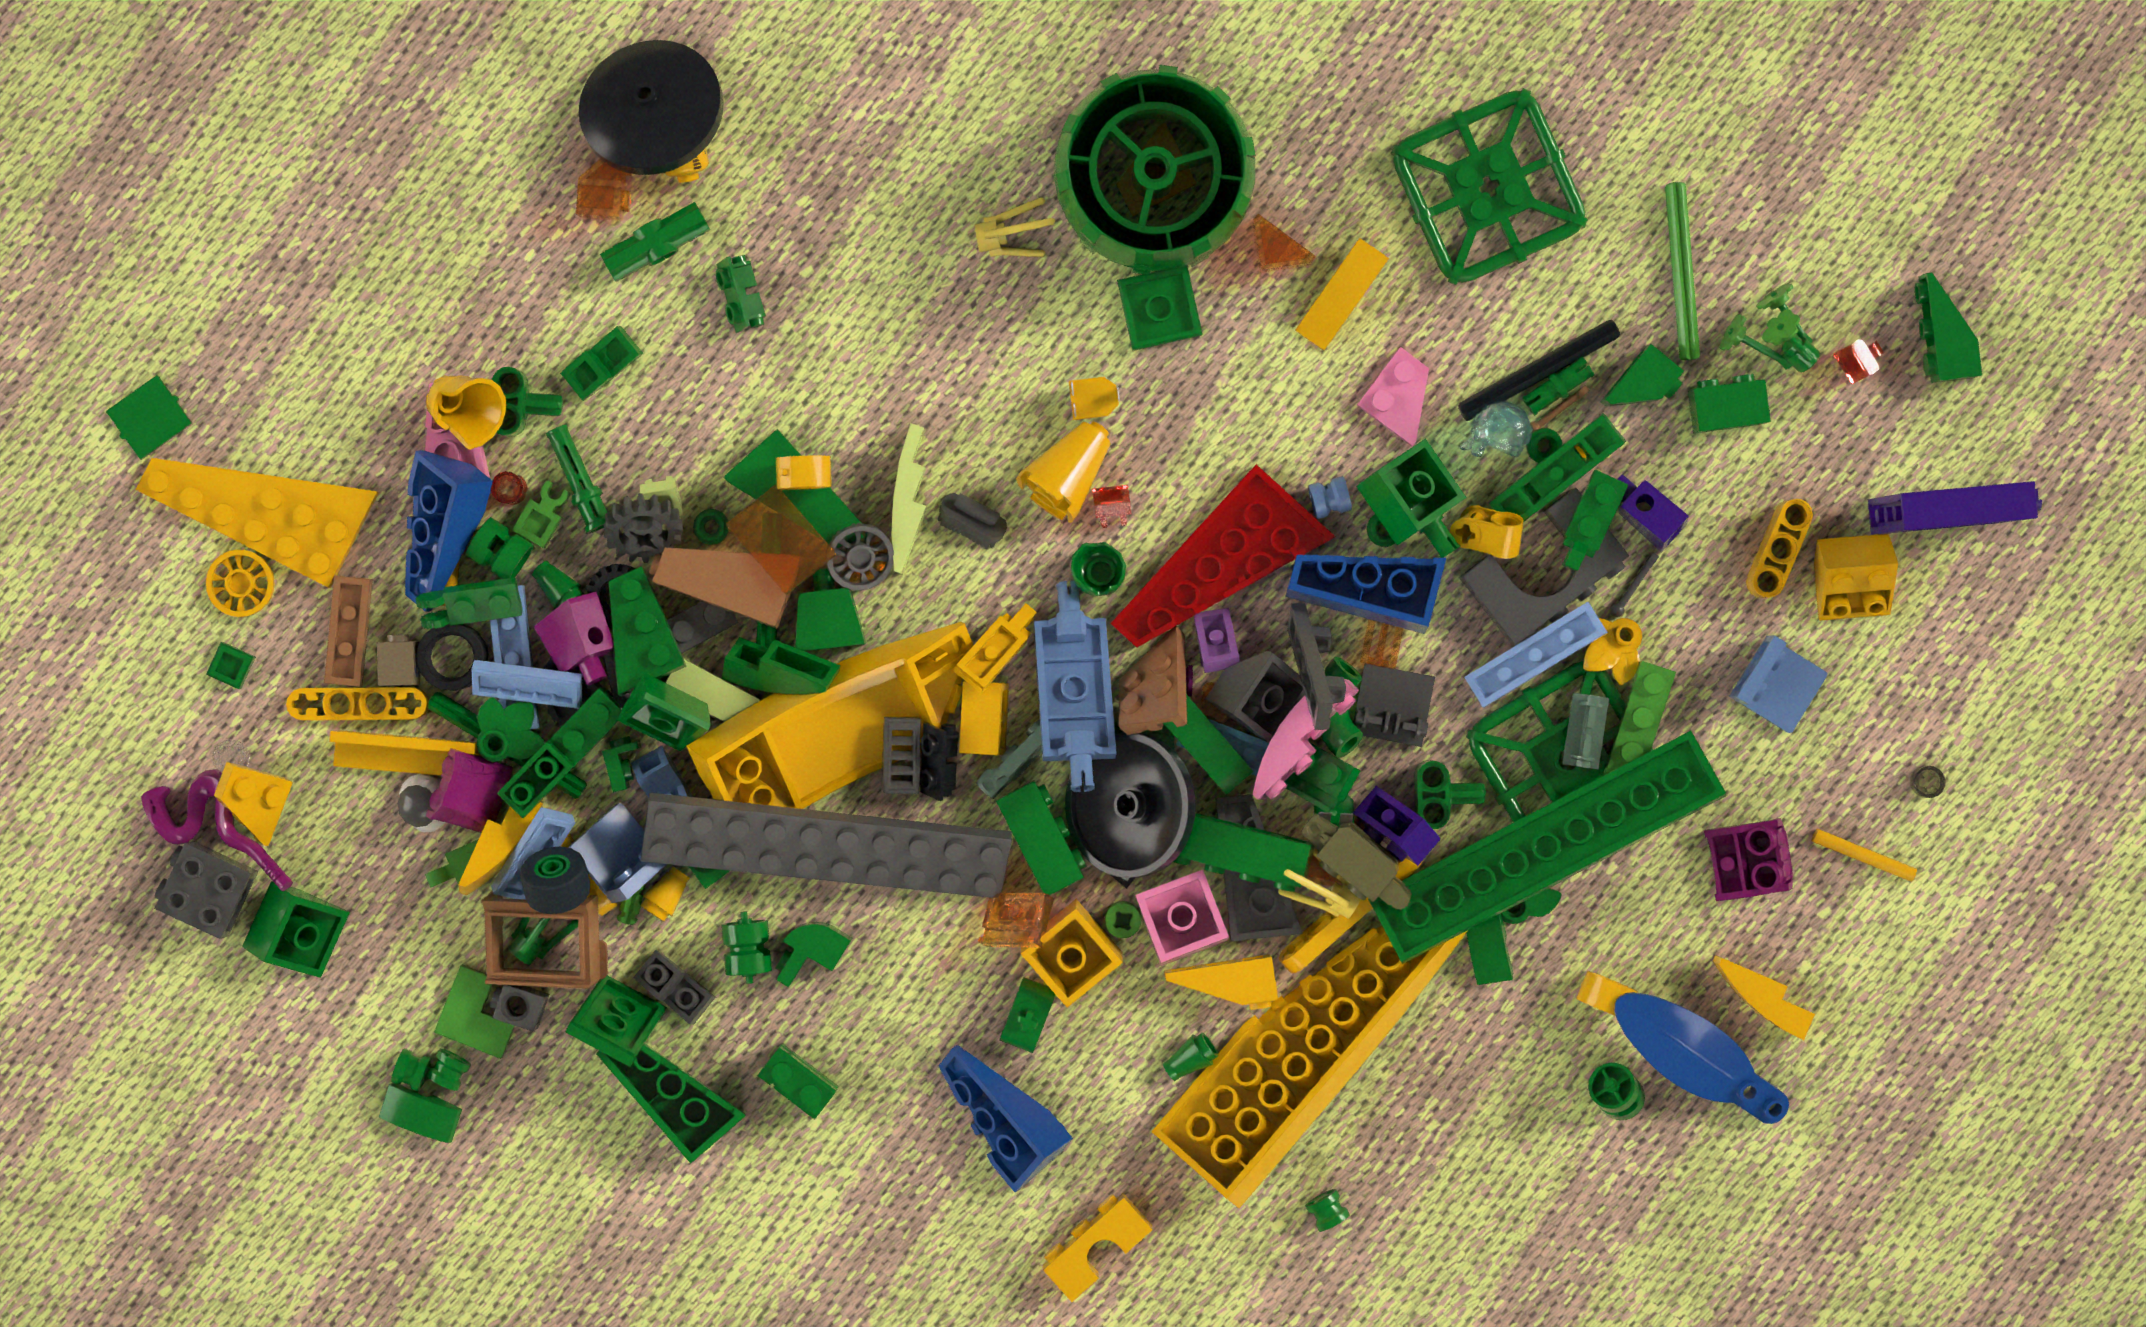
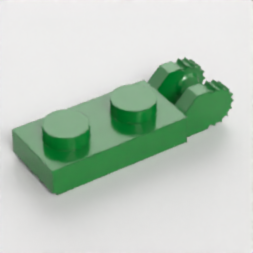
M514 577L444 587V590L419 594L415 598L419 609L437 608L444 603L446 605V610L431 612L421 616L420 621L424 629L442 628L449 623L451 626L522 616L523 612L516 578Z

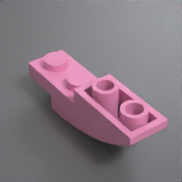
M1344 679L1346 684L1344 702L1333 704L1330 718L1336 712L1342 715L1356 702L1353 696L1359 690L1350 680ZM1305 696L1282 721L1265 751L1253 790V795L1257 800H1265L1267 797L1271 800L1276 798L1287 787L1284 781L1294 772L1296 775L1301 774L1313 762L1310 757L1317 750L1310 744L1308 739L1311 737L1315 740L1326 730H1314Z

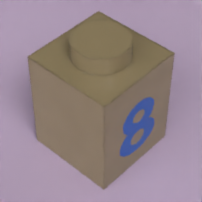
M409 634L387 635V642H377L378 686L420 685V672L416 661L419 641L409 642Z

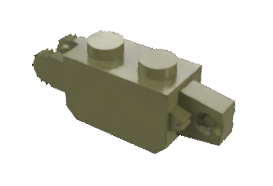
M1316 813L1308 820L1301 833L1319 851L1317 857L1322 860L1319 865L1328 874L1335 878L1338 874L1350 883L1347 886L1348 889L1361 900L1369 898L1374 902L1377 897H1380L1388 905H1392V908H1396V910L1408 907L1412 895L1411 889H1408L1405 883L1395 876L1399 866L1398 859L1353 822L1342 823L1338 827Z

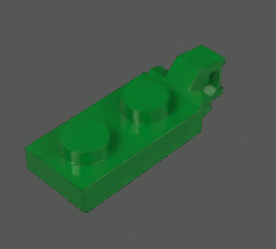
M1598 470L1592 472L1563 535L1565 539L1562 545L1569 547L1562 563L1563 566L1573 571H1578L1585 555L1590 558L1594 557L1596 551L1601 546L1628 484Z

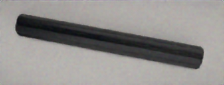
M1607 320L1465 399L1458 405L1462 417L1466 421H1470L1544 380L1550 374L1556 373L1578 361L1580 357H1585L1616 340L1620 336L1619 328L1613 320Z

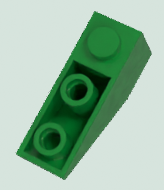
M1930 272L1918 276L1919 283H1915L1914 293L1917 304H1922L1923 318L1919 319V334L1922 340H1926L1927 354L1923 356L1925 375H1930L1931 383L1982 376L1977 337L1934 274Z

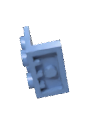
M1769 635L1761 643L1729 697L1785 732L1792 733L1826 679L1827 672L1787 648V642L1775 635Z
M622 803L614 805L568 847L582 855L589 876L611 903L628 900L666 865L641 861L644 830Z

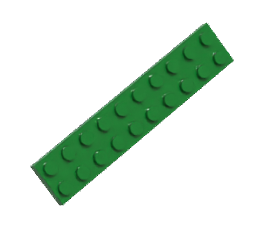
M1689 731L1402 880L1405 886L1411 889L1410 892L1412 893L1408 907L1396 910V908H1392V905H1388L1380 897H1377L1374 902L1369 898L1368 900L1400 961L1404 964L1726 797L1727 793L1692 731Z

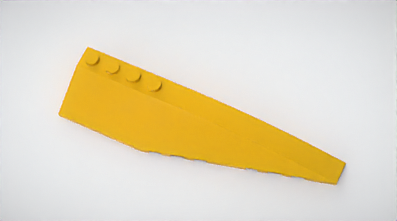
M1381 925L1377 929L1372 928L1326 962L1327 966L1312 976L1310 974L1300 981V986L1285 997L1281 995L1278 1000L1273 1001L1271 1008L1259 1019L1254 1015L1247 1020L1218 1053V1057L1212 1060L1213 1065L1204 1069L1151 1132L1227 1200L1240 1209L1391 1031L1467 931L1402 964L1383 926Z

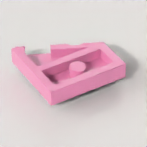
M1400 347L1358 402L1357 406L1412 447L1417 439L1429 368Z

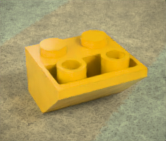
M1889 533L1817 539L1814 572L1819 621L1891 615L1898 560Z

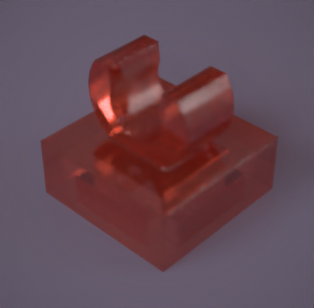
M1862 338L1838 350L1833 355L1851 384H1854L1880 369L1875 358L1884 352L1877 341L1866 346Z
M1128 485L1092 489L1095 517L1100 518L1101 526L1107 528V518L1119 516L1121 526H1126L1128 521L1127 515L1132 514Z

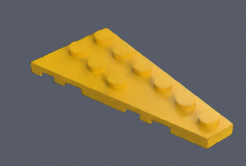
M151 458L135 489L328 588H331L333 585L334 575H338L379 494L378 491Z

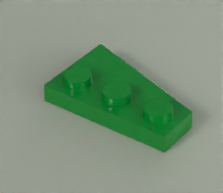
M641 566L610 580L609 592L618 695L623 696L633 691L643 673L660 679L687 667L645 569Z

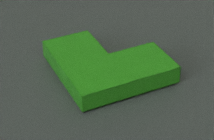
M462 964L434 1033L501 1059L515 1026L493 1019V1015L483 1011L493 984H485L487 974Z

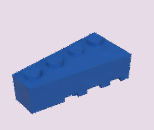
M1297 555L1285 597L1425 634L1431 620L1446 558L1415 559V557L1378 558V556Z

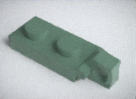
M1040 719L1028 729L1026 734L1029 737L1019 747L1015 744L1001 757L1003 763L998 768L986 769L976 782L979 788L991 799H994L1011 781H1015L1042 754Z

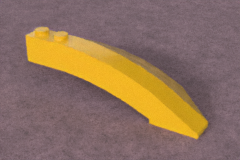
M958 622L881 645L836 663L841 665L840 671L826 692L814 694L773 693L687 745L686 747L696 769L714 800L804 809L830 793L882 768L884 717H920V752H922L923 724L929 723L941 729V725L946 724L949 714L955 713L962 694V685L960 684L963 678L954 672V667L973 647L966 625L963 622ZM892 730V736H912V730ZM892 745V750L911 751V745ZM892 760L891 764H893V763H895V762H897V761H899V760Z

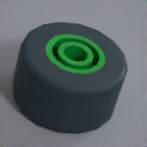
M561 846L545 848L528 857L521 867L520 878L525 898L529 906L540 913L559 914L570 911L582 904L590 893V881L585 860L579 852L572 848Z

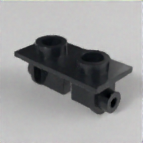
M929 723L923 724L920 792L938 801H943V797L952 796V790L956 789L957 763L946 762V758L957 757L959 732L956 731V725L942 724L941 729Z

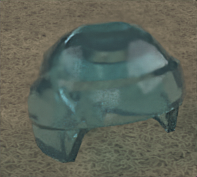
M1506 401L1491 403L1483 407L1482 411L1476 415L1470 430L1472 435L1460 445V449H1471L1472 455L1482 457L1486 446L1489 445L1510 456L1519 457L1525 445L1529 444L1531 440L1533 426L1530 424L1528 415L1521 407Z

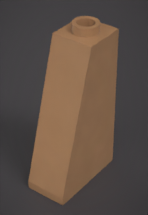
M665 547L662 555H655L649 574L654 575L652 582L655 585L778 629L803 561L801 558L789 555Z

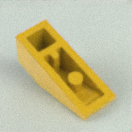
M1270 954L1164 970L1165 980L1240 1005L1249 1004L1250 1010L1271 1007V1001L1278 1000L1273 961Z

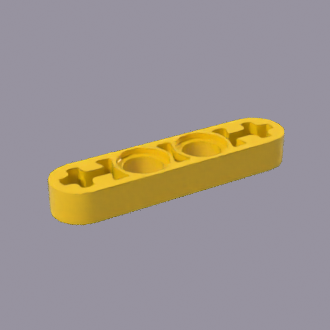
M416 687L299 688L290 693L287 698L286 707L289 714L298 720H412L426 714L429 698L425 691ZM391 692L397 693L395 700L409 699L410 693H414V698L421 700V707H416L414 714L410 713L408 707H395L397 714L392 715L394 703ZM319 693L325 694L322 702L325 715L319 714L321 707L307 708L306 714H302L301 708L295 707V701L301 700L302 694H306V699L309 701L321 700ZM338 693L346 695L350 702L349 709L344 714H337L331 708V699ZM373 693L381 694L386 702L385 709L379 714H374L367 708V699Z

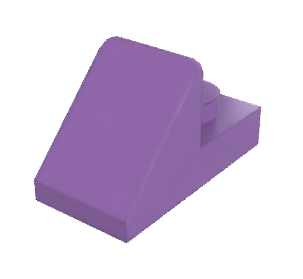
M1229 608L1204 611L1195 615V628L1204 673L1225 670V668L1239 663V653Z

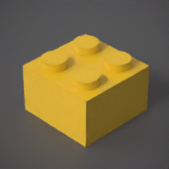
M1077 898L1021 943L1020 954L1067 1008L1123 963V952Z

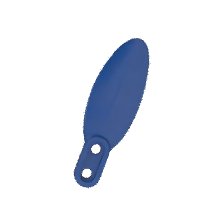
M1631 992L1617 998L1614 1007L1615 1016L1625 1036L1646 1061L1672 1083L1704 1099L1734 1103L1766 1124L1777 1123L1787 1114L1789 1108L1787 1096L1776 1086L1756 1074L1743 1050L1716 1025L1682 1006L1657 996ZM1751 1086L1750 1090L1747 1093L1743 1094L1744 1090L1747 1087ZM1775 1104V1106L1771 1110H1769L1771 1105Z

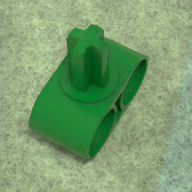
M512 367L500 368L492 378L501 389L502 382L506 376L514 374L519 380V386L515 392L506 394L503 391L506 397V411L512 410L517 419L513 428L504 430L500 427L497 431L498 434L507 437H515L525 429L528 414L560 416L563 409L562 396L530 393L528 379L525 374Z
M1423 761L1415 769L1414 812L1424 818L1423 810L1427 804L1435 802L1441 807L1439 819L1435 822H1427L1432 829H1439L1447 824L1450 818L1451 805L1483 804L1485 802L1486 791L1483 783H1451L1448 769L1438 761ZM1435 766L1440 771L1441 777L1435 786L1430 787L1425 785L1422 776L1425 769Z
M1023 977L999 1041L1033 1053L1054 1001L1055 993L1048 986Z

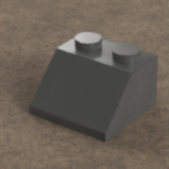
M1268 650L1225 668L1205 699L1245 731L1270 743L1282 721L1305 696L1300 675L1273 652Z

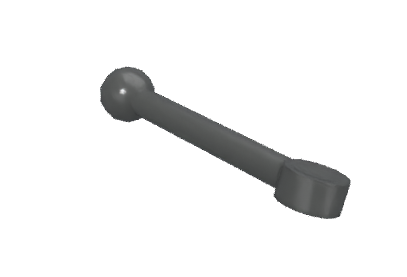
M1654 552L1650 554L1619 603L1612 605L1611 614L1614 617H1621L1624 614V606L1659 558Z

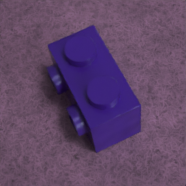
M1378 786L1372 789L1353 812L1365 826L1363 831L1379 844L1382 841L1386 843V850L1401 862L1407 858L1418 866L1441 839L1424 818Z

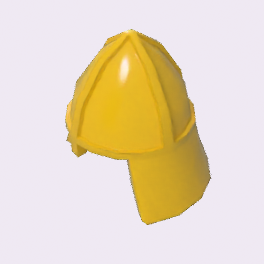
M444 375L434 380L426 396V407L437 425L445 430H449L470 450L484 445L497 433L506 413V397L501 387L493 380L470 378L462 375Z

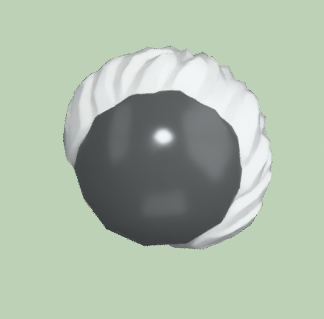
M419 774L409 777L401 786L400 797L397 803L399 815L406 823L414 826V828L421 832H435L446 822L431 820L426 817L428 809L432 810L429 803L430 797L436 788H439L441 779Z

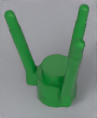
M522 917L518 927L511 935L514 941L508 949L520 961L531 965L536 957L543 960L555 945L578 927V920H573L548 942L543 944L546 939L541 932L551 918H541L535 928L528 927L526 929L530 917Z

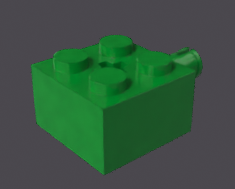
M1426 438L1356 486L1397 546L1419 531L1420 534L1424 532L1440 555V558L1446 557L1460 547L1459 543L1456 542L1442 522V519L1444 518V513L1467 497Z

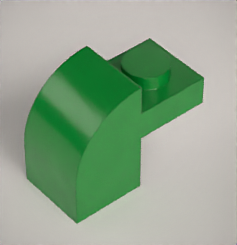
M808 922L796 927L783 940L784 943L795 950L793 953L786 950L775 968L781 972L776 980L789 987L807 957L833 971L853 938L824 922Z

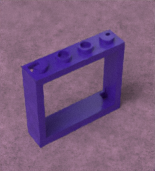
M2035 481L1900 493L1868 499L1871 535L2038 518V511L2042 508V499L2039 500L2038 489H2035Z

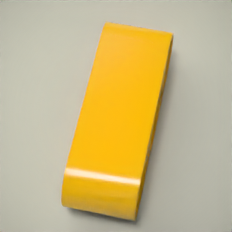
M1792 499L1783 501L1776 507L1746 579L1747 589L1755 597H1775L1783 590L1812 522V508L1806 501ZM1790 506L1798 508L1801 514L1800 521L1796 525H1791L1786 520V510ZM1776 539L1784 541L1787 547L1786 554L1781 559L1775 557L1772 553L1771 547ZM1763 572L1770 574L1773 579V585L1767 592L1762 591L1757 582L1759 575Z

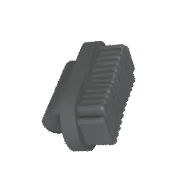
M956 493L948 494L940 505L938 521H941V526L957 532V534L961 533L962 536L965 535L966 538L976 542L977 545L980 544L985 549H988L989 545L990 548H993L996 542L1003 538L1007 530L1006 520L1000 517V513L962 493L959 495Z

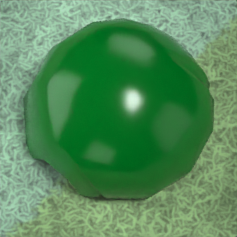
M1086 542L1072 555L1070 571L1075 585L1082 592L1092 596H1104L1112 594L1120 588L1125 580L1126 564L1122 554L1108 543Z

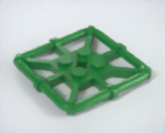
M1522 88L1521 91L1506 92L1464 112L1461 109L1452 112V117L1409 135L1400 141L1398 145H1394L1391 151V155L1394 156L1395 170L1415 213L1412 216L1415 224H1420L1439 269L1451 284L1457 285L1458 282L1473 281L1515 261L1518 264L1527 261V256L1573 236L1580 228H1585L1588 221L1585 217V209L1581 197L1565 164V152L1563 149L1559 150L1540 105L1530 95L1531 91ZM1515 105L1502 141L1479 151L1468 125ZM1525 109L1546 156L1520 167L1511 147V142ZM1458 130L1469 156L1446 165L1415 153L1412 150ZM1408 162L1444 175L1453 198L1428 208ZM1551 165L1571 212L1535 199L1525 176ZM1489 177L1491 181L1496 180L1499 186L1495 189V196L1490 197L1488 192L1481 193L1479 187L1484 184L1483 178ZM1458 207L1467 227V232L1453 264L1432 217ZM1532 209L1566 223L1520 243L1509 218L1525 210ZM1499 222L1510 248L1464 268L1476 233Z
M1583 661L1574 663L1534 688L1528 686L1521 691L1522 695L1480 719L1473 726L1472 730L1468 729L1466 738L1469 739L1472 754L1497 794L1494 797L1498 805L1503 804L1513 823L1526 816L1515 797L1534 785L1540 783L1552 803L1603 776L1609 757L1603 744L1615 738L1619 723L1604 732L1599 769L1578 766L1569 769L1566 765L1561 767L1558 761L1562 758L1560 753L1565 749L1569 716L1553 725L1540 700L1583 676L1579 693L1590 695L1595 679L1605 697L1609 698V703L1618 719L1621 720L1626 702L1606 670L1589 672L1583 669ZM1528 707L1532 708L1545 730L1525 743L1486 734L1489 730ZM1484 743L1521 752L1534 774L1509 788L1485 748Z

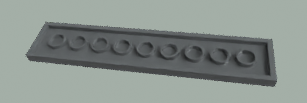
M649 793L641 861L1000 899L1012 834L1011 831Z

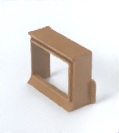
M493 891L481 900L485 915L487 972L485 984L589 989L600 979H604L608 975V947L605 941L599 940L598 895H590L575 909L559 914L540 913L531 908L525 899H503V896L495 895ZM503 916L577 919L580 971L504 968Z

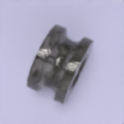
M1934 766L1918 767L1912 772L1910 777L1911 789L1916 795L1921 797L1934 798L1940 795L1945 788V776L1940 769ZM1925 772H1928L1930 777L1936 778V785H1931L1933 789L1929 792L1926 787L1919 785V779L1925 778L1922 775Z

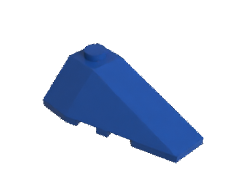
M959 1045L954 1046L938 1065L958 1103L970 1108L974 1118V1123L971 1124L975 1135L983 1133L992 1151L986 1155L992 1166L1015 1193L1051 1163L1073 1139L1063 1124L1047 1108Z

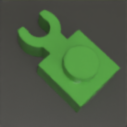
M549 480L541 488V502L537 503L530 499L512 531L544 549L563 517L554 512L557 507L563 506L570 497V492L564 490L560 498L552 499L549 492L554 483Z

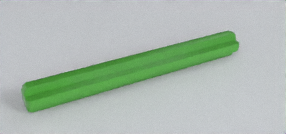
M1672 182L1666 185L1665 194L1679 358L1688 361L1696 360L1700 357L1687 193L1684 182Z

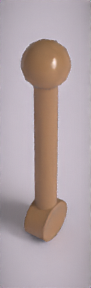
M1586 385L1539 421L1530 422L1526 427L1527 433L1530 435L1536 429L1541 428L1590 391Z

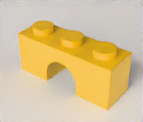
M1124 1193L1117 1198L1113 1194L1109 1196L1097 1208L1100 1212L1099 1215L1091 1222L1087 1219L1081 1221L1071 1231L1073 1238L1064 1246L1060 1242L1057 1243L1044 1256L1047 1261L1043 1264V1271L1071 1302L1076 1300L1099 1279V1272L1091 1265L1087 1257L1088 1251L1093 1244L1102 1240L1112 1241L1127 1254L1153 1230L1152 1224Z

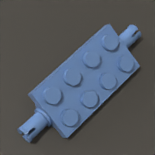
M1062 581L1056 585L1059 612L1056 614V617L1050 620L1034 621L1033 625L1043 761H1070L1071 790L1080 792V786H1082L1081 778H1083L1084 792H1088L1095 788L1092 759H1115L1116 757L1106 618L1091 619L1085 616L1084 612L1080 610L1079 588L1075 585L1074 581H1070L1068 595L1067 581Z

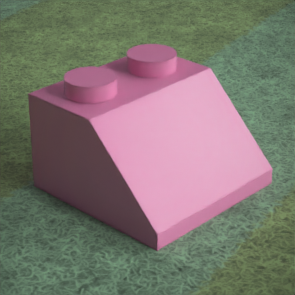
M1203 870L1135 895L1161 966L1222 944L1229 939Z

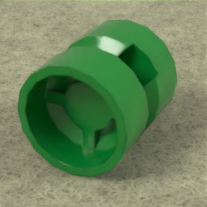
M490 517L472 539L465 556L482 567L490 565L491 573L501 579L515 578L531 555L534 544L518 534L510 536L508 527ZM497 543L502 546L497 554H494L492 551Z

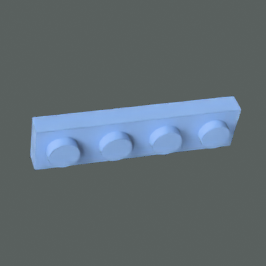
M519 585L518 591L523 608L522 616L490 620L494 662L533 667L525 586ZM498 698L499 703L504 709L516 702H522ZM533 703L534 721L531 729L540 728L538 704Z
M1586 602L1464 678L1481 706L1485 708L1608 632L1591 604Z

